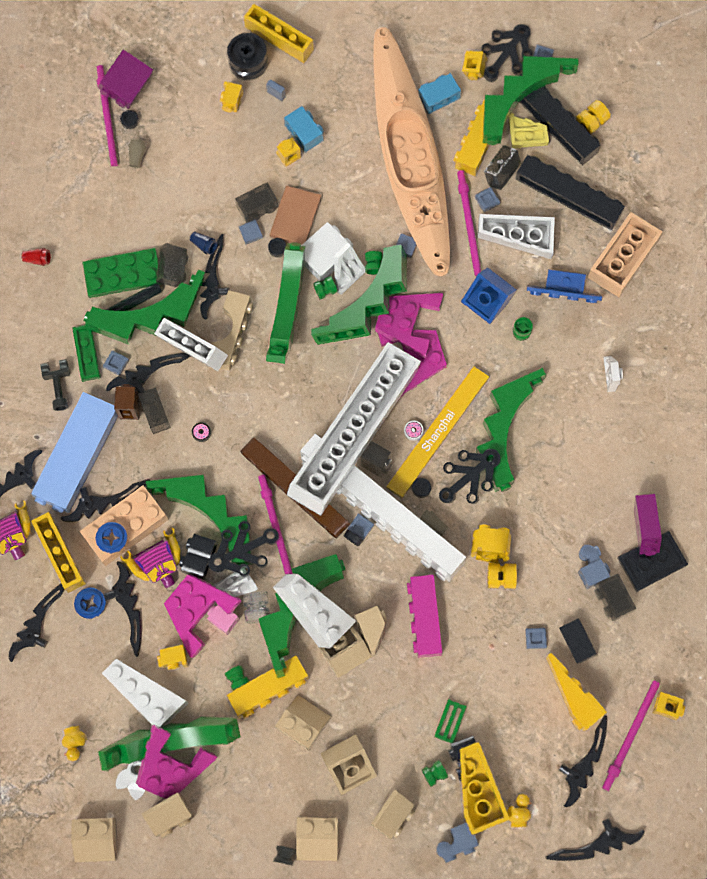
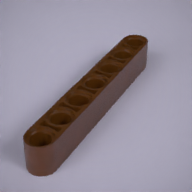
M253 437L240 450V453L287 495L289 486L296 477V474ZM292 499L336 539L350 525L330 504H328L322 515H319Z

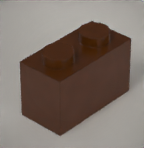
M129 384L116 387L114 410L119 419L139 420L140 397L136 388Z

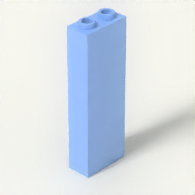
M85 392L82 393L31 493L36 498L35 502L43 506L47 503L53 506L52 509L59 513H63V511L70 512L118 417L114 410V405Z

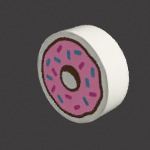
M418 421L408 422L404 428L406 438L411 441L419 440L423 435L422 424Z

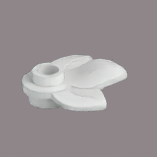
M142 760L129 764L127 769L119 773L116 780V788L124 789L128 787V791L134 800L141 798L145 792L144 789L137 786L138 773L134 771L136 766H141Z

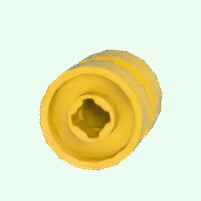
M595 100L587 107V110H583L576 116V121L579 124L582 123L591 135L599 128V125L606 123L611 118L608 108L601 101Z
M488 563V588L499 589L500 586H503L505 589H516V563H505L503 566L500 563ZM498 571L502 572V580H498Z

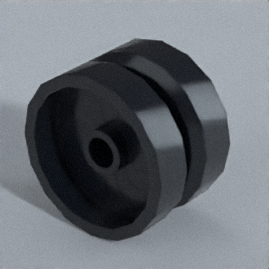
M242 33L235 36L229 42L227 47L228 63L231 72L237 78L254 80L265 73L268 67L267 49L264 41L258 35Z

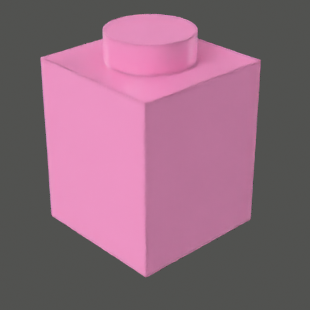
M213 605L207 614L209 616L207 618L208 621L227 635L240 620L233 612L227 614L219 605Z

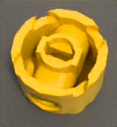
M479 525V529L473 531L471 557L473 558L476 555V560L489 563H498L499 559H503V562L508 561L511 544L510 529H493L489 525Z

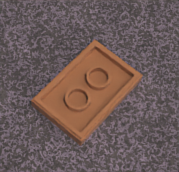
M286 186L270 237L281 238L286 242H296L301 245L306 242L321 200V195Z

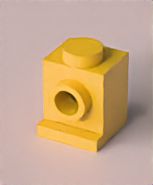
M465 52L462 72L467 79L476 81L478 77L483 78L485 65L488 60L484 52Z
M224 81L225 91H222L220 96L222 110L237 113L243 96L242 85Z
M293 138L283 140L277 146L276 154L285 167L301 158L300 148Z
M183 645L159 650L160 655L157 656L159 667H167L168 670L177 669L180 664L184 668L188 667L186 651Z
M660 692L657 695L652 713L677 720L679 716L683 717L686 707L683 705L684 699ZM667 704L672 706V711L666 709Z

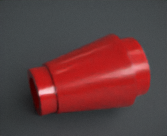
M45 248L23 251L21 256L23 262L40 266L48 265L51 261V253Z

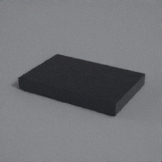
M670 531L661 534L659 553L651 556L640 554L638 546L617 558L636 592L689 565Z

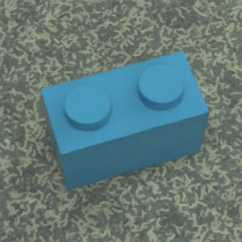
M450 73L446 76H439L431 83L423 84L419 88L418 94L427 113L431 114L459 100L461 89Z
M301 106L285 116L284 122L286 128L306 153L323 142L324 131L320 124H316L313 121L314 118L310 111H306Z

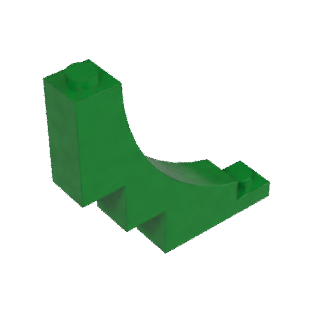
M523 56L522 76L504 75L503 95H485L482 143H487L488 145L501 144L505 123L516 105L538 88L558 82L560 73L565 75L576 74L579 59Z
M292 242L287 244L284 250L279 298L270 336V345L266 354L267 362L285 364L293 344L294 325L298 313L299 294L302 289L306 246H301L300 243Z
M393 245L383 249V258L379 271L362 296L344 310L330 316L329 326L311 329V336L317 345L370 336L371 317L389 314V295L407 292V254L402 245Z
M198 269L196 275L192 274L189 285L181 282L167 297L142 309L109 311L92 306L91 310L87 311L83 321L85 322L86 329L129 344L135 328L155 335L154 333L164 318L174 324L185 327L204 281L205 272Z
M543 368L496 388L490 393V398L498 413L484 418L483 426L491 440L477 446L476 453L483 454L488 449H495L501 455L500 464L494 468L493 483L495 492L499 490L501 492L507 491L512 488L511 485L514 483L507 457L509 427L518 410L532 397L533 389L531 386L536 387L543 383L546 376ZM490 455L488 461L492 462L494 457Z
M204 475L146 481V489L152 495H161L163 491H166L169 501L197 510L206 516L221 533L224 530H230L233 534V539L228 543V548L230 552L233 551L240 531L239 523L242 521L248 522L247 515L228 517L226 496L207 497ZM246 524L242 525V526H241V529H242V530H247V529H248V525H246ZM225 533L223 537L229 539L231 535ZM247 533L243 545L250 542V533ZM237 558L231 560L232 563L239 566L242 564L253 565V563Z
M337 554L292 568L293 574L301 576L319 592L334 582L344 579L343 571H346L343 560H338ZM275 593L280 611L260 617L258 620L276 676L281 678L285 676L283 669L287 668L283 657L290 655L291 635L297 618L278 593Z
M199 717L188 724L169 723L162 727V729L170 733V736L160 751L165 753L195 746L228 745L241 737L237 718ZM139 729L99 750L98 755L102 771H109L120 764H131L144 759L147 751V741H150L152 734L151 730Z

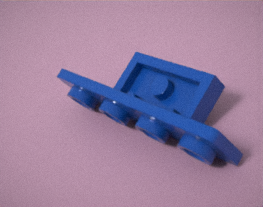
M548 269L546 287L527 285V291H530L531 295L541 296V293H547L552 298H560V295L568 296V300L578 301L579 298H584L589 303H597V300L602 301V295L583 293L586 274Z

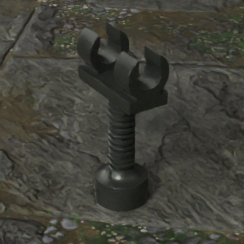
M66 359L59 360L60 370L50 372L48 363L40 364L44 381L53 379L56 399L52 401L55 411H62L68 408L67 399L62 396L60 382L61 377L70 376Z

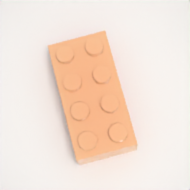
M630 212L590 269L588 278L617 297H620L659 241L663 231Z
M142 485L83 528L80 533L102 563L107 566L167 522L168 518L144 485ZM109 522L122 525L126 530L128 538L125 547L120 552L112 554L103 552L96 544L98 529ZM112 532L110 537L104 539L109 540L112 546L113 540L119 538L115 537Z

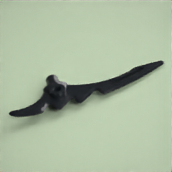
M223 234L217 240L218 251L216 249L209 256L205 268V273L210 274L202 283V286H207V288L200 295L201 298H206L200 304V312L205 320L208 318L209 306L215 300L220 299L221 295H227L228 290L230 291L228 287L221 288L216 275L217 260L223 250Z
M185 352L150 360V367L137 365V372L126 370V379L119 376L114 378L107 385L106 391H110L112 388L123 384H129L136 388L140 396H144L147 392L143 385L152 373L163 366L181 363L191 356ZM181 357V359H175V360H170V361H166V362H163V363H159V362H161V361H165V360H168V359Z
M35 450L24 457V465L17 462L14 474L10 471L6 473L5 484L2 485L0 483V497L8 490L25 483L30 489H34L36 483L32 479L34 476L32 464L34 459L42 453V450Z
M150 479L133 483L121 493L106 497L89 496L87 487L81 488L82 498L79 499L76 510L70 515L62 516L60 519L64 522H76L81 519L83 513L90 519L96 509L99 514H102L109 503L114 507L127 496L122 499H118L119 497L125 495L136 486L140 488L144 485L145 487L146 481H150Z
M117 561L120 572L119 579L112 587V591L104 593L106 601L116 598V601L126 611L131 627L130 642L135 657H138L141 643V616L139 610H133L138 597L137 595L130 596L134 583H126L130 573L122 562ZM134 620H136L137 625L136 643H134Z
M62 583L47 594L33 609L36 617L23 623L28 628L17 632L16 635L21 641L12 643L8 655L10 662H13L15 655L23 648L35 647L36 645L43 648L47 646L48 641L40 638L41 624L48 608L64 592L65 589ZM60 591L57 595H55V596L46 604V606H45L44 608H42V606H43L56 592Z
M606 715L595 730L593 745L586 757L571 769L564 764L559 768V771L566 775L565 780L570 788L569 798L564 807L572 806L580 798L581 794L578 787L587 788L585 775L593 776L592 761L599 762L607 730ZM600 728H601V729H602L601 739H600V743H599V746H598V750H597V752H595V748H596V745H597V742H598V737H599V731H600Z
M608 818L602 821L606 831L602 832L591 844L579 849H562L547 855L546 859L555 861L585 860L594 858V851L609 855V847L621 851L623 849L622 841L632 845L644 836L645 831L641 830L633 834L622 832L618 827L613 828ZM585 853L578 856H560V854Z

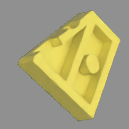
M510 113L508 120L512 148L547 146L549 144L547 125L534 123L527 118L521 119Z

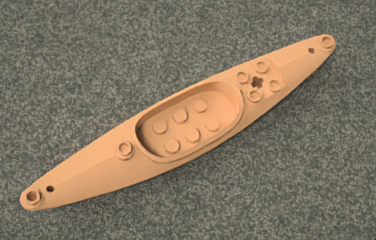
M380 27L374 36V81L379 137L386 170L402 215L422 257L433 274L442 277L449 271L450 244L447 205L440 161L427 115L399 46L390 30L386 27Z

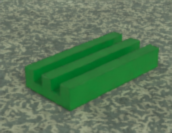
M448 699L434 737L453 744L467 706ZM452 705L454 708L443 736L439 735L448 709ZM457 708L461 709V712L459 714L458 720L453 730L451 739L447 738V735L453 722L454 716L456 714Z

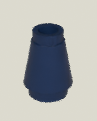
M196 231L190 235L189 240L204 254L211 255L217 249L218 243L215 241V238Z

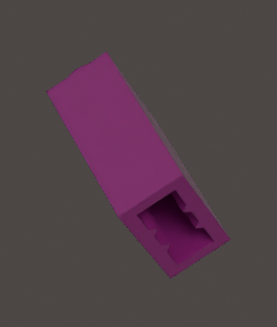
M123 49L99 83L98 89L105 97L114 99L120 107L129 109L151 77L154 69Z
M655 494L635 495L634 518L639 553L647 556L655 555L660 552L662 538Z

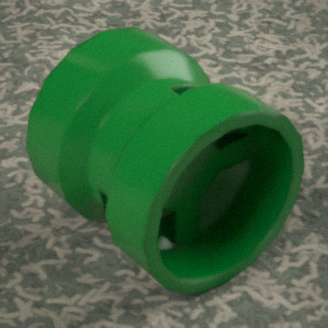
M369 251L365 253V261L367 262L365 266L366 274L377 275L383 258L382 252Z
M331 276L326 277L323 281L313 283L320 300L326 298L328 294L338 293Z
M520 317L515 321L513 336L517 340L524 341L530 337L533 329L531 320L526 317Z
M238 665L224 674L226 679L232 682L231 688L233 691L250 682L249 678L244 676L242 665Z
M440 760L435 761L431 767L426 766L421 769L430 787L436 785L437 780L448 778Z

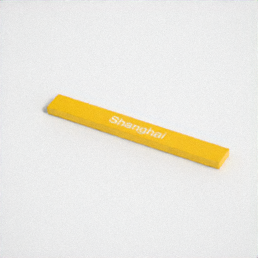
M473 366L386 486L387 489L400 498L405 496L413 482L489 379L488 375Z

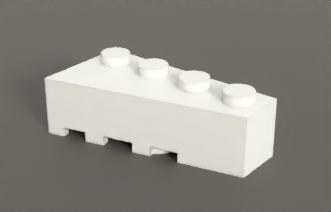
M480 214L478 219V238L551 259L554 250L555 217Z
M286 574L273 587L318 647L331 648L356 622V620L298 574Z
M117 659L102 672L152 725L154 724L160 728L167 725L188 704L186 700Z

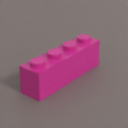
M434 575L410 577V583H407V593L412 595V602H409V612L414 614V621L411 622V631L416 634V641H413V651L418 653V658L442 656Z

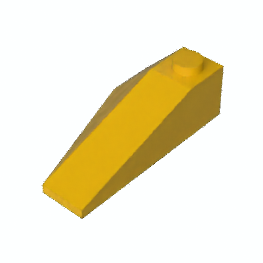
M550 653L546 659L570 716L573 718L572 723L579 731L582 729L585 732L605 715L607 711L590 692L584 693L582 691L581 683L573 677L570 678L568 676L570 674L569 671Z
M477 742L460 749L464 817L471 835L508 821L510 818L480 743Z

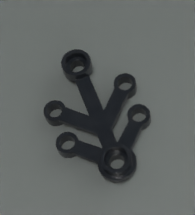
M519 24L512 31L501 32L500 30H494L492 32V41L500 42L502 39L513 38L510 43L498 45L485 43L482 45L481 51L486 56H489L491 53L502 52L493 66H488L485 69L484 78L486 81L495 82L498 79L499 69L509 56L512 63V73L520 74L522 72V64L519 62L516 46L520 42L522 59L525 56L524 53H529L530 56L533 54L527 42L531 34V30L527 25ZM518 66L520 69L516 70L514 67Z
M488 449L483 454L470 453L467 450L459 451L458 459L460 461H481L475 467L455 465L451 462L445 463L443 466L445 473H463L466 475L450 488H443L439 493L440 500L444 503H452L456 498V493L471 481L470 493L467 494L466 500L470 504H476L479 501L480 473L485 469L486 476L485 480L481 483V488L486 492L492 491L494 489V468L501 462V455L495 449ZM464 452L467 453L466 459L461 457ZM490 455L494 457L492 462L488 461ZM448 465H452L450 472L447 471ZM487 482L491 485L489 489H485ZM445 492L449 493V497L447 499L444 498ZM474 494L476 499L471 502L470 496Z
M242 521L238 526L240 531L233 551L227 554L225 553L228 543L233 539V534L230 530L222 531V540L218 552L212 554L208 560L210 569L214 572H222L227 569L239 573L242 577H247L250 574L249 566L246 564L239 566L229 562L235 558L256 564L259 568H265L268 565V560L264 555L255 556L247 552L265 543L268 545L276 544L279 540L277 530L273 528L266 529L263 536L243 545L247 533L251 530V526L247 521ZM246 524L248 525V529L242 530L241 526ZM225 533L231 535L229 539L223 538ZM268 533H274V538L269 539L267 537ZM216 559L222 561L220 565L214 564ZM259 559H265V564L260 565L258 563ZM243 567H246L248 569L247 573L245 574L241 573V569Z

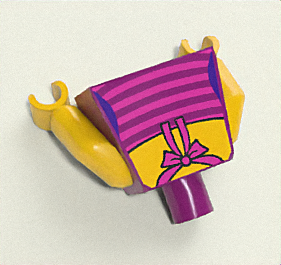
M24 500L23 507L19 508L17 503H15L14 506L17 511L0 519V554L4 555L10 551L15 561L25 556L21 545L27 542L26 538L30 535L31 521L27 511L28 506Z
M171 527V535H167L164 530L165 539L133 556L130 551H127L129 553L128 559L120 556L121 560L127 564L136 577L144 581L151 580L152 583L161 580L165 588H169L176 583L171 573L177 571L176 566L180 563L181 549L174 528Z

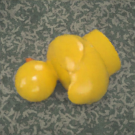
M79 726L64 729L65 736L62 739V745L68 748L64 755L69 761L79 759L80 752L75 747L85 745L87 740L86 734L80 731Z
M520 794L516 798V804L519 808L510 806L507 810L511 827H527V821L530 820L532 815L531 811L527 809V806L531 804L529 797L525 794Z

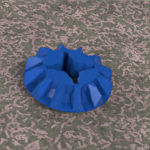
M115 522L105 523L96 533L97 546L103 552L110 554L120 552L125 547L128 539L124 527ZM113 532L114 536L119 539L113 540L111 546L110 541L104 538L110 537Z
M85 588L75 597V610L83 618L92 619L99 617L105 610V597L96 588ZM91 599H94L93 602L97 607L91 606L87 610L88 605L83 600L90 601Z

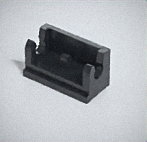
M579 618L559 627L577 664L597 656Z

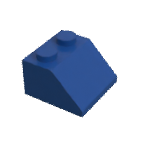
M487 267L478 273L461 302L491 324L507 306L517 289Z

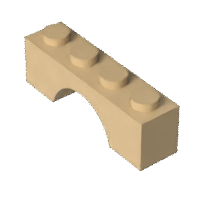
M229 290L223 310L233 322L232 330L223 340L212 342L213 346L228 355L221 366V369L230 371L232 365L235 366L237 360L235 353L237 348L241 347L243 339L241 334L242 331H246L248 324L246 318L253 309L250 296Z

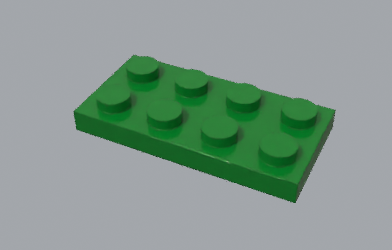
M156 248L82 262L89 298L147 288L155 283L162 285Z

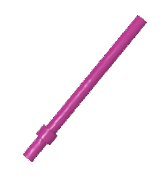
M103 65L96 66L98 76L96 79L97 87H99V83L105 76ZM100 93L110 164L112 167L118 166L109 101L108 97Z
M461 170L457 172L459 182L457 187L462 199L474 276H477L481 272L468 196L469 186L466 183L465 173Z
M260 475L258 479L262 490L260 491L261 497L265 500L271 526L279 534L277 547L285 575L293 574L272 500L273 493L268 486L266 475Z
M653 680L613 765H610L607 771L608 775L602 786V789L609 792L615 778H618L621 772L620 767L660 686V683Z

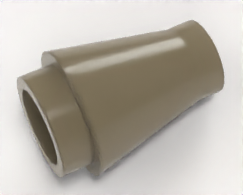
M133 139L128 144L129 166L140 168L147 147L144 141Z
M426 510L420 520L441 536L448 528L432 511Z

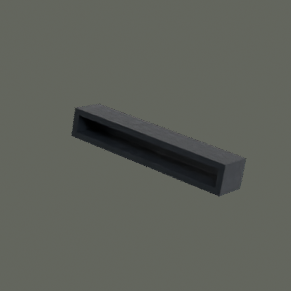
M545 86L531 92L520 101L539 123L547 125V131L582 166L599 152V140L595 136H591L587 132L586 127L582 123L579 124L575 120L574 115L562 106V103L557 98H554Z
M527 154L516 173L515 180L613 231L623 214L625 206L619 200L611 199L604 192L590 188L587 183L575 180L570 174L558 171L553 165L541 162L538 157Z

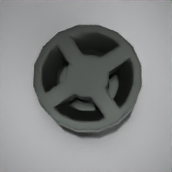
M277 845V856L274 857L273 862L293 866L294 861L292 858L296 854V849Z

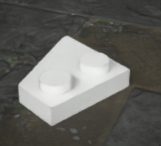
M348 243L334 255L335 285L337 292L342 295L365 273V267L352 246Z
M605 356L603 359L607 391L615 392L618 385H620V380L623 379L622 368H619L618 361L612 356Z
M245 568L241 569L242 574L247 573ZM236 572L213 585V587L223 590L233 597L258 589L250 575L242 577Z

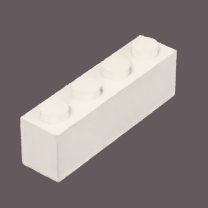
M165 318L154 333L165 342L216 371H219L228 356L217 347Z

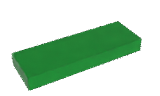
M85 325L72 327L81 381L100 379L93 331L86 329Z

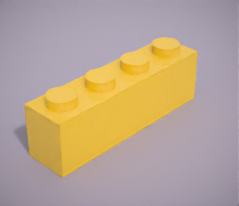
M253 4L244 15L245 28L300 62L304 63L314 51L313 39L256 4Z
M484 101L482 105L477 106L475 111L477 116L475 120L470 121L468 126L469 133L467 136L464 135L461 141L462 148L460 151L457 150L453 159L456 162L455 169L463 170L472 176H476L489 147L487 143H482Z
M47 512L31 520L64 589L70 593L84 586L86 583L53 516Z
M297 656L285 661L287 667L283 669L285 676L277 678L273 668L227 694L239 718L243 716L245 719L254 714V709L261 707V709L272 703L271 700L278 696L280 699L289 694V689L293 687L298 689L307 683L308 675Z

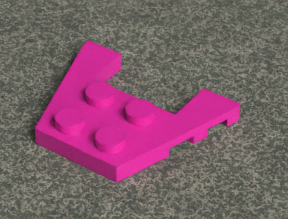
M443 293L389 296V314L378 316L375 332L395 343L397 341L405 345V348L408 350H414L421 357L426 358L430 340L414 337L412 333L420 308L439 311L443 300Z
M413 330L412 336L430 340L426 358L421 357L414 350H408L405 348V345L401 344L404 352L421 361L417 373L401 397L447 367L436 330ZM377 333L381 347L386 346L388 342L390 344L395 343L394 341Z
M190 574L183 579L165 601L164 605L189 656L195 658L205 646V643L192 629L215 602L227 614H231L242 600Z
M153 724L151 727L152 734L150 741H147L146 755L142 759L136 784L148 792L168 799L180 793L217 759V756L200 747L189 765L160 751L169 738L170 733Z

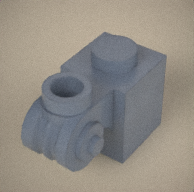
M584 545L579 551V558L582 561H588V565L578 571L587 590L608 580L611 573L607 563H603L600 559L601 551L597 545Z
M465 823L450 829L453 837L451 845L444 841L439 843L436 849L437 854L447 863L457 859L456 854L463 852L464 855L475 852V847L479 844L475 834L471 835L469 827Z

